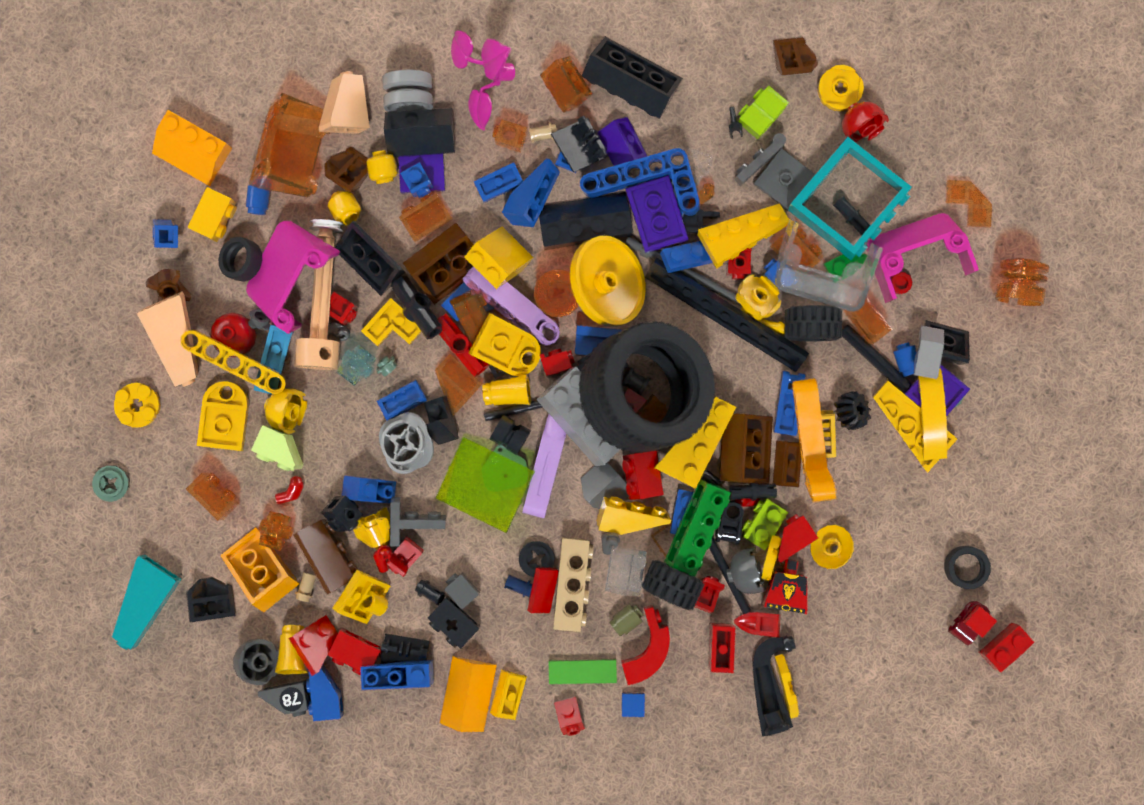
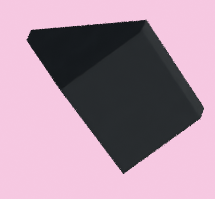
M928 320L925 321L924 326L944 330V347L941 360L957 365L969 363L970 345L968 331Z

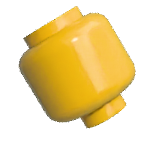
M385 150L372 152L373 157L368 158L366 161L369 179L376 181V184L393 182V178L398 175L395 157L391 154H386Z
M347 191L333 193L327 205L334 220L344 225L357 221L361 212L360 205L355 196Z

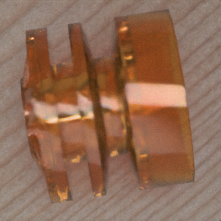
M1023 258L1000 261V268L1005 271H1000L998 276L1008 280V282L997 284L995 300L1008 303L1009 298H1018L1017 305L1043 306L1046 289L1036 286V284L1048 281V277L1042 274L1049 273V265Z
M554 269L544 273L538 279L534 287V298L537 306L543 313L552 317H564L570 315L578 308L579 305L572 291L569 272ZM555 288L559 290L564 289L565 293L562 294V300L553 298Z

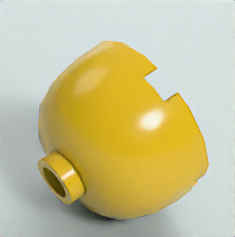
M284 388L282 392L272 394L264 404L265 417L268 424L282 433L293 434L295 430L292 429L295 428L296 424L301 426L307 408V401L303 400V396H306L305 393L292 388Z

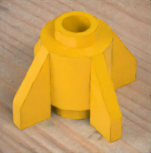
M387 507L379 510L377 514H372L365 518L361 517L358 520L357 527L353 529L356 538L375 549L388 545L390 540V514Z

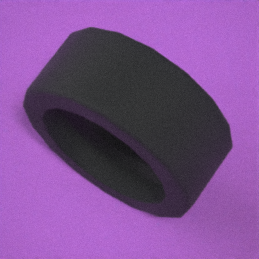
M242 237L230 238L220 250L218 257L219 268L222 274L228 278L242 282L249 281L257 275L261 268L262 251L254 241ZM245 247L246 261L243 267L236 272L234 266L235 257L239 250Z
M959 546L947 555L944 562V572L948 580L954 585L964 589H976L988 580L991 573V563L982 550L972 546ZM964 554L975 556L980 563L979 575L970 581L960 579L954 571L956 560Z

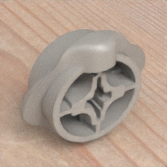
M406 412L389 419L382 425L379 432V442L387 464L393 471L400 474H408L426 466L431 461L434 454L433 441L427 431L425 421L419 415ZM408 426L400 435H396L400 429ZM418 435H419V439H420V444H419L418 441H417ZM413 451L417 452L411 459L405 461V458L409 457L410 453Z

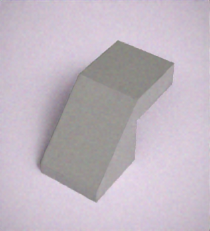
M921 326L919 330V348L914 359V375L933 379L938 378L944 347V330Z

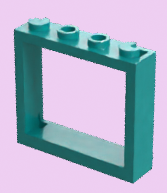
M847 137L792 201L788 211L848 259L852 260L855 255L860 257L868 248L865 244L870 238L873 241L882 231L879 228L885 221L888 224L896 215V212L893 210L898 205L902 207L911 197L908 192L912 186ZM848 153L899 192L855 245H852L804 206Z

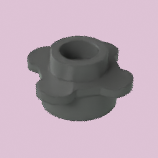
M260 308L250 311L251 320L248 324L251 328L270 329V319Z

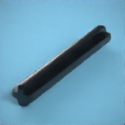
M846 325L842 329V337L896 388L905 393L911 387V382L850 325Z

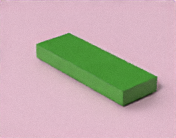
M616 659L549 660V684L617 683Z

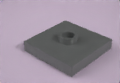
M781 148L753 185L775 202L780 203L788 211L792 201L815 174Z

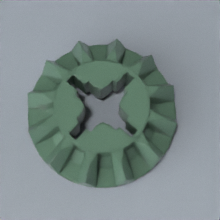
M105 466L94 475L92 487L94 493L100 499L108 502L117 501L124 497L129 489V478L126 476L125 471L117 466ZM106 478H109L110 480L117 478L116 482L114 483L116 489L108 488L104 490L108 485Z

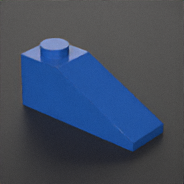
M545 159L510 194L502 213L512 225L534 228L560 173L551 159Z

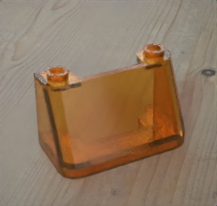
M284 93L277 97L270 106L265 119L250 175V186L307 198L315 194L318 182L315 181L316 177L313 176L321 140L325 134H330V132H319L324 109Z

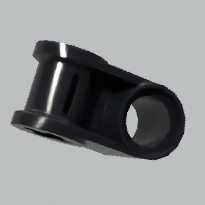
M729 501L728 506L724 508L720 517V525L716 531L715 542H720L721 540L739 545L744 510L737 502ZM730 506L738 508V513L735 517L727 516V509Z

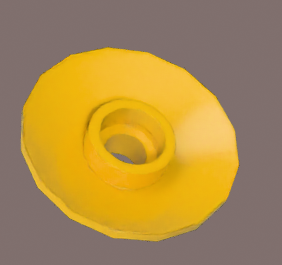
M828 525L817 532L819 539L811 543L813 560L820 567L826 569H837L844 566L850 560L854 551V541L851 534L845 528L838 525ZM837 545V551L832 552V547Z

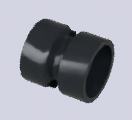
M504 414L491 434L490 440L498 445L505 444L506 450L517 455L531 430L521 424L516 426L515 420Z

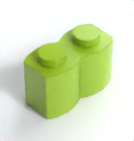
M770 86L765 90L760 88L753 97L755 101L752 105L746 104L738 114L740 116L738 122L757 140L789 104L787 100Z

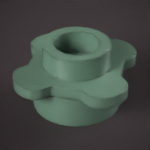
M386 356L377 364L379 368L376 370L378 374L381 373L385 377L397 367L394 356L390 358Z

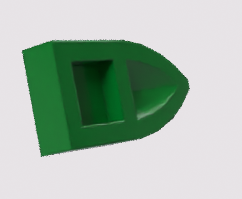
M863 253L860 257L855 255L852 260L842 254L823 264L832 283L835 284L858 271L864 264L867 254Z

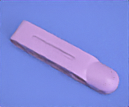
M474 267L464 276L463 281L471 290L515 326L533 335L537 341L544 345H551L558 339V325L508 282L496 290ZM544 328H550L553 331L554 337L552 340H546L542 333Z
M550 414L547 417L522 512L540 518H545L566 438V432Z

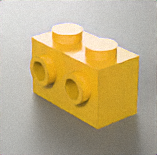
M207 187L187 228L218 242L219 238H223L226 233L228 219H231L236 212L237 207L235 205L237 202Z

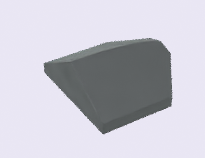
M608 463L594 466L581 478L583 497L593 508L600 509L603 497L610 498L614 496L624 500L629 496L626 492L627 483Z

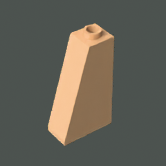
M182 291L145 307L137 313L175 387L180 384L183 387L195 382L194 378L198 375L196 355L185 350L180 342L183 333L191 330L185 295ZM188 334L186 343L194 347L192 334Z

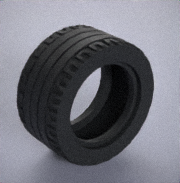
M657 321L639 323L604 339L587 356L588 359L585 360V365L582 367L579 382L581 407L592 429L609 445H614L617 449L630 451L631 453L655 451L686 441L693 434H696L698 429L703 427V423L707 421V417L710 415V410L713 407L715 394L713 370L702 347L688 333L677 326L665 324L664 322L658 323ZM631 354H640L652 359L662 368L668 378L671 400L666 415L659 423L649 422L638 416L628 405L624 397L622 372Z

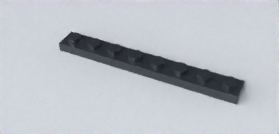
M657 257L645 275V278L795 372H797L809 355L804 349L681 272L668 273L664 262Z

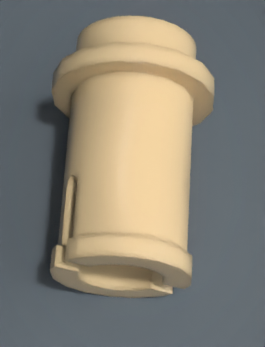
M550 122L546 126L529 128L532 143L550 138L554 140L551 133L557 131L556 124H551Z
M303 572L298 592L295 591V594H297L296 599L309 602V599L313 597L311 592L317 576Z

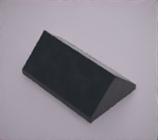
M452 108L385 112L384 136L387 154H391L394 157L455 153Z
M355 221L350 223L335 247L340 251L339 255L380 296L391 287L394 280L399 279L405 273Z

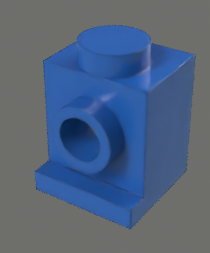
M153 219L154 248H178V225H173L171 220Z

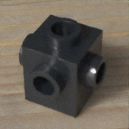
M346 495L334 497L321 512L329 521L328 525L338 532L353 530L363 515L358 510V505Z

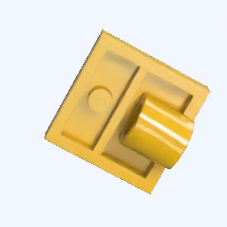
M356 570L332 609L338 614L367 624L372 615L381 616L386 612L388 600L385 595L391 586L383 580Z

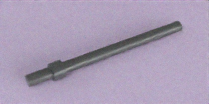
M630 236L625 242L627 246L640 252L639 255L645 258L650 257L655 260L657 257L662 260L660 253L656 250L645 254L642 243ZM691 269L679 271L698 284L742 307L736 300V293Z

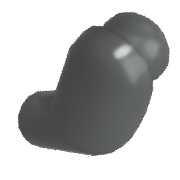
M334 321L328 325V336L332 334L339 338L340 341H346L350 336V330L345 325Z
M611 532L602 535L603 553L610 555L614 551L613 548L618 547L620 537L616 533Z

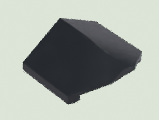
M211 577L199 579L186 591L189 623L235 616L232 585L225 584Z

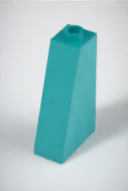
M146 555L138 556L135 561L112 638L117 641L116 644L126 650H132L139 645L182 580Z

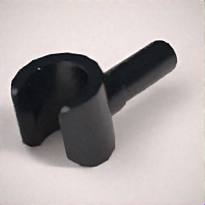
M730 107V138L733 139L734 131H738L742 137V124L736 118L735 107Z

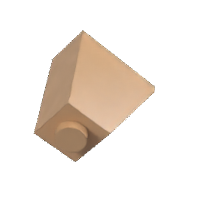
M351 71L341 72L340 76L331 81L319 125V132L361 133L370 128L363 75H354Z

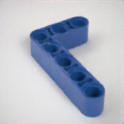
M680 148L584 175L580 180V187L587 197L592 198L669 175L672 177L682 213L692 216L700 208L686 152ZM676 156H681L684 158V161L681 165H674L672 159ZM654 162L662 164V168L657 172L650 170V166ZM633 168L640 170V174L636 178L628 176L629 171ZM610 175L618 176V181L615 184L607 183V178ZM686 177L690 180V183L686 187H680L677 184L678 180ZM595 181L597 183L595 189L590 191L585 189L587 182ZM693 199L696 204L693 208L687 209L683 206L685 200Z

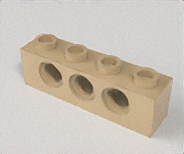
M562 538L553 628L555 630L581 632V626L586 627L587 613H583V604H588L589 590H585V583L590 581L591 568L587 567L588 558L592 559L594 547V545H589L590 540ZM571 557H581L583 560L582 565L578 568L572 567L569 562ZM575 578L580 581V587L577 590L568 588L567 583L570 579ZM569 601L576 602L578 605L577 611L573 613L568 612L565 609L566 603Z

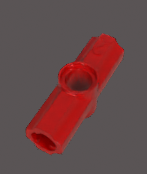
M447 313L437 319L443 328L439 334L440 337L474 378L480 375L489 364L469 354L472 343ZM459 340H464L466 342L465 348L457 351L455 344Z

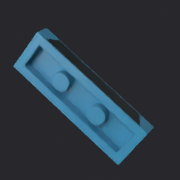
M270 325L261 364L283 374L293 332L287 334L277 326ZM260 369L258 370L257 378L261 376ZM278 377L270 378V387L278 389L281 379ZM256 385L254 386L253 390L272 395V393H269Z

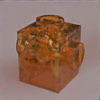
M270 511L267 518L261 520L259 526V545L281 551L286 540L291 539L294 527H291L292 517Z

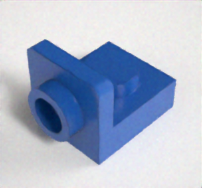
M420 162L400 173L414 198L417 196L422 198L431 192L430 189L433 188V185Z

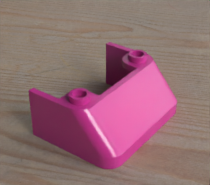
M937 214L881 233L874 241L871 238L868 240L866 245L868 246L867 252L885 303L897 298L890 277L900 273L903 269L904 262L901 253L943 239L946 249L951 253L958 254L965 276L979 270L966 234L949 215Z

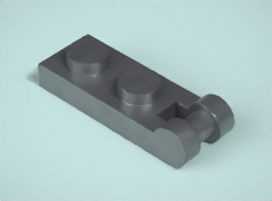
M777 133L766 150L763 148L758 150L752 156L754 161L749 165L744 163L736 171L738 175L735 181L740 186L783 148L786 143L785 135Z

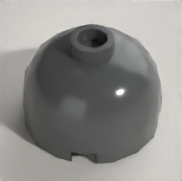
M755 547L744 549L735 554L731 560V569H727L729 582H734L736 588L746 594H757L765 591L764 587H760V584L764 583V579H762L760 562L755 560V555L753 556V553H757Z
M264 639L248 640L242 643L235 651L233 669L236 675L245 683L256 686L264 685L277 674L275 669L279 651L276 650L273 646L274 644Z

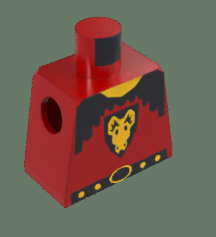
M786 559L783 572L774 570L766 588L762 606L807 614V577L797 574L799 561Z

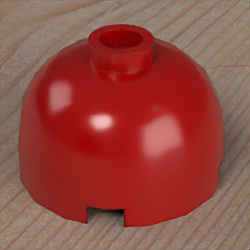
M870 101L854 103L849 106L844 115L842 130L845 137H849L855 143L867 136L869 141L885 129L883 124L885 120L888 123L889 118L884 110ZM858 130L861 136L857 135L855 132Z
M238 313L223 314L214 321L210 330L211 338L242 354L250 352L255 345L257 335L255 328H251L248 324L250 319ZM213 345L214 348L219 352V348L216 345Z

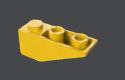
M613 496L610 498L603 497L596 522L598 530L622 535L670 524L671 518L668 511L662 507L654 506L652 508L637 501L632 503L625 502L621 498Z

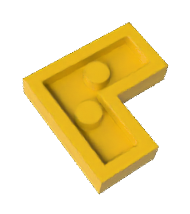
M392 298L386 302L361 330L378 347L393 330L411 345L420 335L421 330L415 322L409 321L403 315V308Z

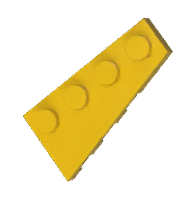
M779 203L698 229V237L714 266L718 269L723 266L725 261L736 258L743 250L754 247L761 239H767L788 226L789 218Z
M887 380L875 393L873 399L928 473L939 459L923 460L921 408ZM948 430L947 451L957 440Z

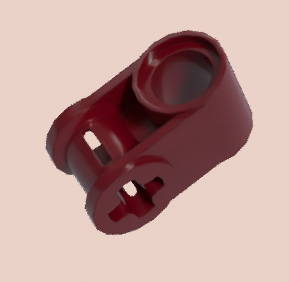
M971 601L966 604L959 616L954 619L955 623L953 626L950 625L948 628L950 634L967 646L974 642L978 634L963 621L977 605L990 614L989 608L978 601Z

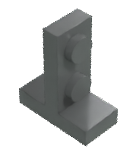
M401 497L391 498L390 546H400L401 529H445L446 515H441V512L431 511L428 512V515H420L416 511H407L405 514H401Z

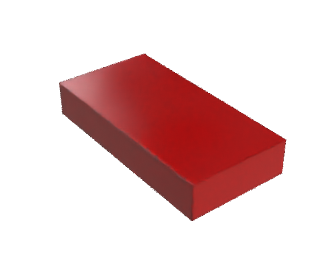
M536 568L527 611L530 613H550L559 573L558 569Z

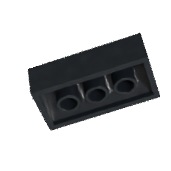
M606 36L590 54L581 75L589 83L600 86L607 90L609 94L616 95L624 99L628 104L637 106L646 111L648 115L659 119L665 112L683 79Z
M625 192L544 205L539 215L544 250L581 245L587 240L598 236H611L619 239L633 235L630 210Z

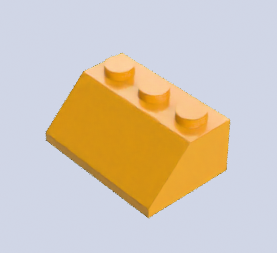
M167 110L156 129L152 154L206 185L211 186L232 148L226 142Z

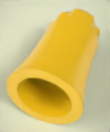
M528 374L491 381V383H483L482 385L485 405H531Z
M284 625L282 627L275 673L286 675L307 673V667L289 641V638L303 630L304 626Z

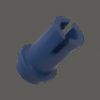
M509 574L504 588L522 594V597L525 598V596L530 597L533 584L530 583V580L526 582Z

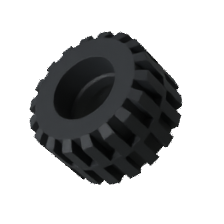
M822 305L794 306L786 309L785 338L792 341L807 342L835 341L842 338V309Z
M652 560L641 586L648 593L686 610H693L705 584L700 579L678 571L664 562Z

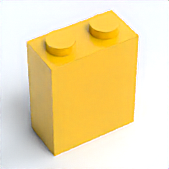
M501 226L477 241L464 258L497 290L521 273L534 257Z

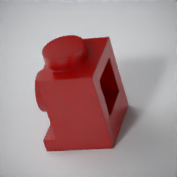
M747 248L740 252L736 258L727 260L726 275L732 276L733 280H744L745 276L751 274L752 248ZM736 259H742L743 266H737Z
M561 348L548 352V357H545L544 353L540 354L546 377L565 372L572 368L571 364L575 363L571 350L562 352Z

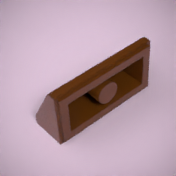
M776 441L773 483L776 486L799 487L801 470L800 443Z

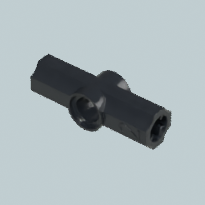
M401 276L399 279L394 280L391 287L404 306L403 315L409 321L417 324L426 339H433L439 335L443 328L429 308L431 306L430 299L426 295L419 293L407 276Z

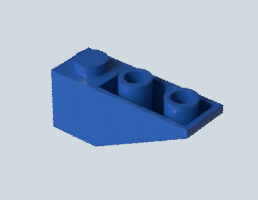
M433 660L404 661L360 667L361 690L431 687L434 683Z
M323 664L315 675L312 676L309 672V679L306 681L307 692H311L308 710L309 715H313V721L341 719L344 715L342 692Z

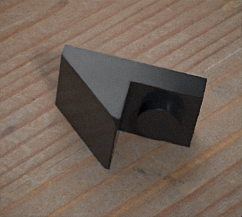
M447 396L424 402L429 423L426 426L430 437L438 445L459 439Z

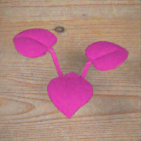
M456 30L451 44V55L454 65L460 69H464L468 61L483 65L486 77L494 81L481 87L480 91L472 90L468 100L469 112L473 121L481 130L485 131V126L490 119L492 111L491 99L485 91L493 86H500L501 81H512L515 77L514 65L512 63H505L511 48L495 39H487L481 51L482 61L473 59L470 56L473 51L470 37L465 32Z

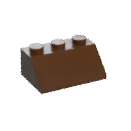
M454 223L403 262V265L435 305L464 283V276L473 267L464 257L474 245L460 226Z
M733 413L722 435L720 481L769 484L772 416Z
M321 519L296 532L293 536L328 595L347 584L358 568L353 560L349 561L347 559L345 545L341 540L337 541L334 536L336 531L328 525L325 519Z

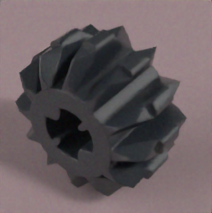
M851 391L839 396L838 401L834 403L837 408L834 411L837 414L836 421H841L842 428L846 427L848 430H856L868 425V420L871 419L869 414L871 409L868 407L869 401L865 400L864 394Z

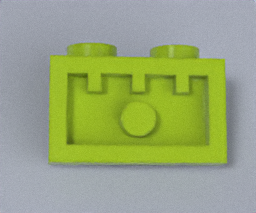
M764 498L763 501L759 500L757 505L754 506L753 512L755 514L751 520L747 519L743 524L742 537L761 549L766 550L772 535L776 534L789 512L771 502V500Z

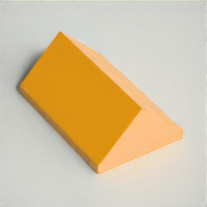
M452 657L440 724L459 732H484L497 667L496 664Z

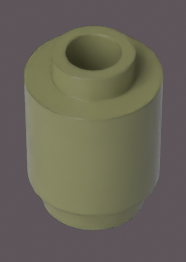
M628 604L615 614L613 620L609 623L619 636H622L624 633L627 635L643 622L641 617L644 614L637 605L632 607Z

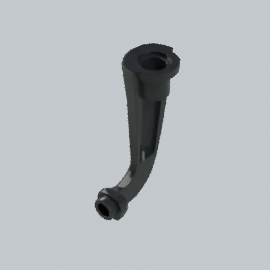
M785 635L781 638L768 639L758 646L754 654V689L762 737L775 735L793 727L770 664V659L774 653L778 651L789 653L796 649L792 636Z

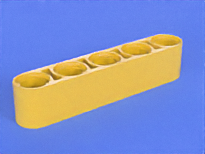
M189 330L181 336L180 342L185 350L269 393L278 394L284 390L286 380L281 373L197 330ZM188 334L197 336L198 344L195 347H191L186 343ZM209 345H216L219 348V355L217 357H210L207 354V347ZM230 356H237L240 359V366L237 368L230 367L227 362ZM250 367H258L261 370V376L255 379L251 378L248 374ZM278 377L282 381V386L278 389L271 388L269 385L270 378Z

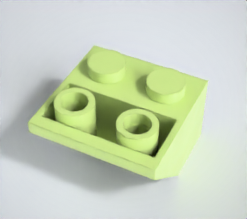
M262 425L251 451L257 453L256 457L266 462L276 461L278 462L277 467L286 471L302 469L303 462L293 436L282 433L271 426Z

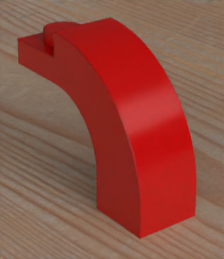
M652 605L643 607L650 629V641L647 648L640 655L621 661L628 686L651 677L662 666L668 654L670 645L669 629L667 624L658 626V623L662 622L659 610H654Z

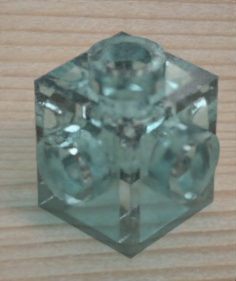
M358 345L352 351L350 349L347 350L342 356V363L337 373L355 386L363 377L367 379L374 371L372 366L376 358Z

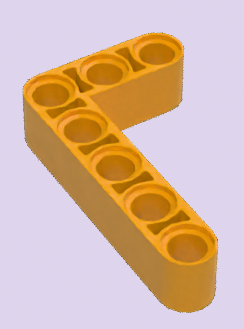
M816 378L792 381L802 467L806 477L805 486L812 502L836 499L834 480L827 466Z

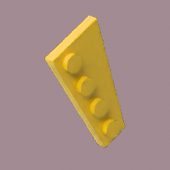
M715 397L710 415L707 417V421L703 423V427L698 429V432L693 434L691 438L672 446L654 468L696 489L736 407Z

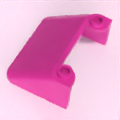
M291 221L280 222L262 254L261 268L257 275L249 280L246 292L252 301L279 329L289 334L299 329L302 323L295 320L292 313L283 308L305 264L314 269L321 268L326 265L329 259L338 256L340 251Z

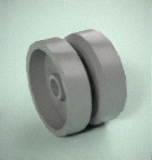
M398 70L382 76L383 89L388 92L383 96V105L386 111L398 112L433 109V96L428 92L432 89V76L430 73L419 70Z

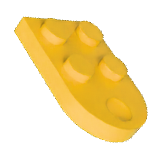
M489 313L469 354L510 375L521 376L530 373L537 366L540 360L541 349L533 335ZM531 352V361L524 364L522 360L523 355Z
M222 381L213 384L206 390L202 399L196 446L243 451L249 399L241 386L232 382ZM229 386L233 394L229 399H224L221 394L222 389Z

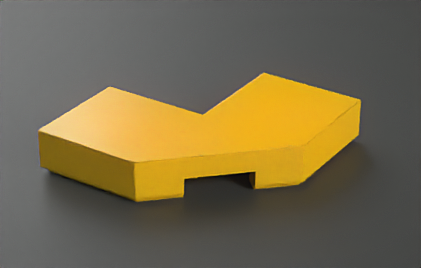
M780 654L775 656L776 669L783 687L785 704L792 719L799 715L798 702L793 691L792 679L785 657Z

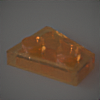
M451 354L435 369L443 394L447 396L452 415L454 416L483 384L476 377L474 378Z

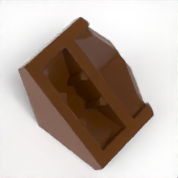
M803 37L773 40L776 70L781 75L812 73L817 67L816 55L805 44L806 40Z
M349 147L346 151L331 156L324 164L325 177L351 193L360 188L368 176L366 165L368 158L354 148Z

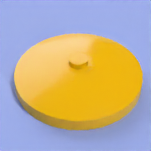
M598 236L587 240L579 246L572 258L570 282L574 297L580 308L590 319L603 326L615 327L633 320L642 309L646 293L644 273L636 255L625 243L611 236Z

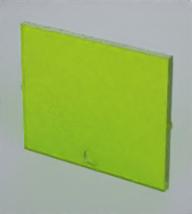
M463 437L456 455L448 467V472L436 499L507 533L520 504H522V499L535 471Z

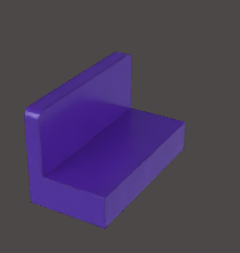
M628 117L613 120L597 132L602 144L607 148L606 152L613 166L647 157Z

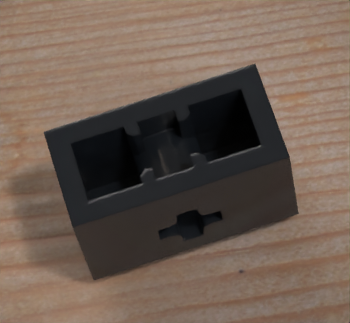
M448 596L428 617L430 620L429 625L438 633L442 631L447 636L446 641L454 648L458 646L461 649L481 627ZM448 619H449L450 621H453L454 619H456V620H457L456 626H457L458 628L452 627V628L450 629V628L448 627V625H449Z

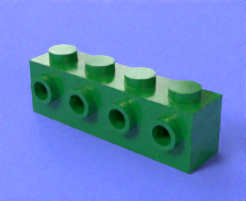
M700 479L664 560L667 565L678 571L696 576L697 571L703 565V557L706 550L711 546L715 529L720 525V517L723 510L729 504L731 492Z

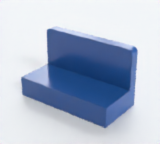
M577 326L575 354L588 355L592 353L593 348L597 347L599 343L611 335L622 331V329Z

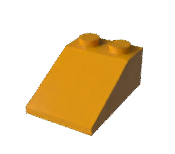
M256 527L220 555L250 603L262 612L267 611L299 585L291 570Z

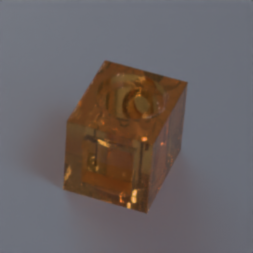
M501 119L500 125H495L492 137L495 138L496 145L521 153L528 130L527 127ZM512 131L515 133V137L512 140H506L503 138L504 133Z

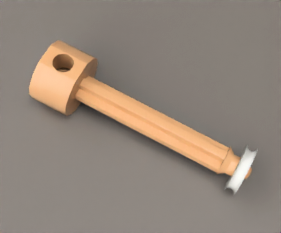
M328 219L311 220L310 222L313 223V226L310 229L319 231L316 237L334 247L335 237L333 233L343 232L340 226L344 224ZM333 258L329 259L325 266L314 269L309 338L296 339L295 367L314 370H338L340 342L327 340Z

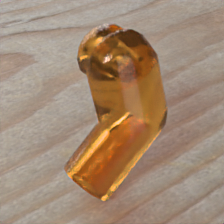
M705 183L702 190L697 192L700 204H704L713 198L715 194L713 184ZM690 199L689 203L696 204L693 199Z

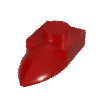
M750 612L737 617L734 623L741 630L750 634L779 637L781 614Z

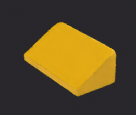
M501 669L490 714L498 718L516 719L527 676Z

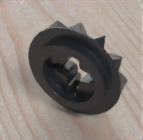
M533 541L527 543L521 549L519 565L527 575L534 577L536 568H541L537 563L528 564L533 559L532 550L537 555L545 553V556L541 559L542 568H553L555 562L554 553L546 543Z

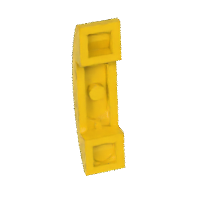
M940 368L937 379L918 376L923 430V460L947 459L946 406L942 370Z

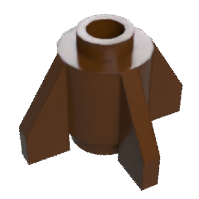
M160 270L146 281L147 288L157 291L159 295L157 302L182 291L185 295V301L189 302L191 300L190 292L179 281L180 271Z

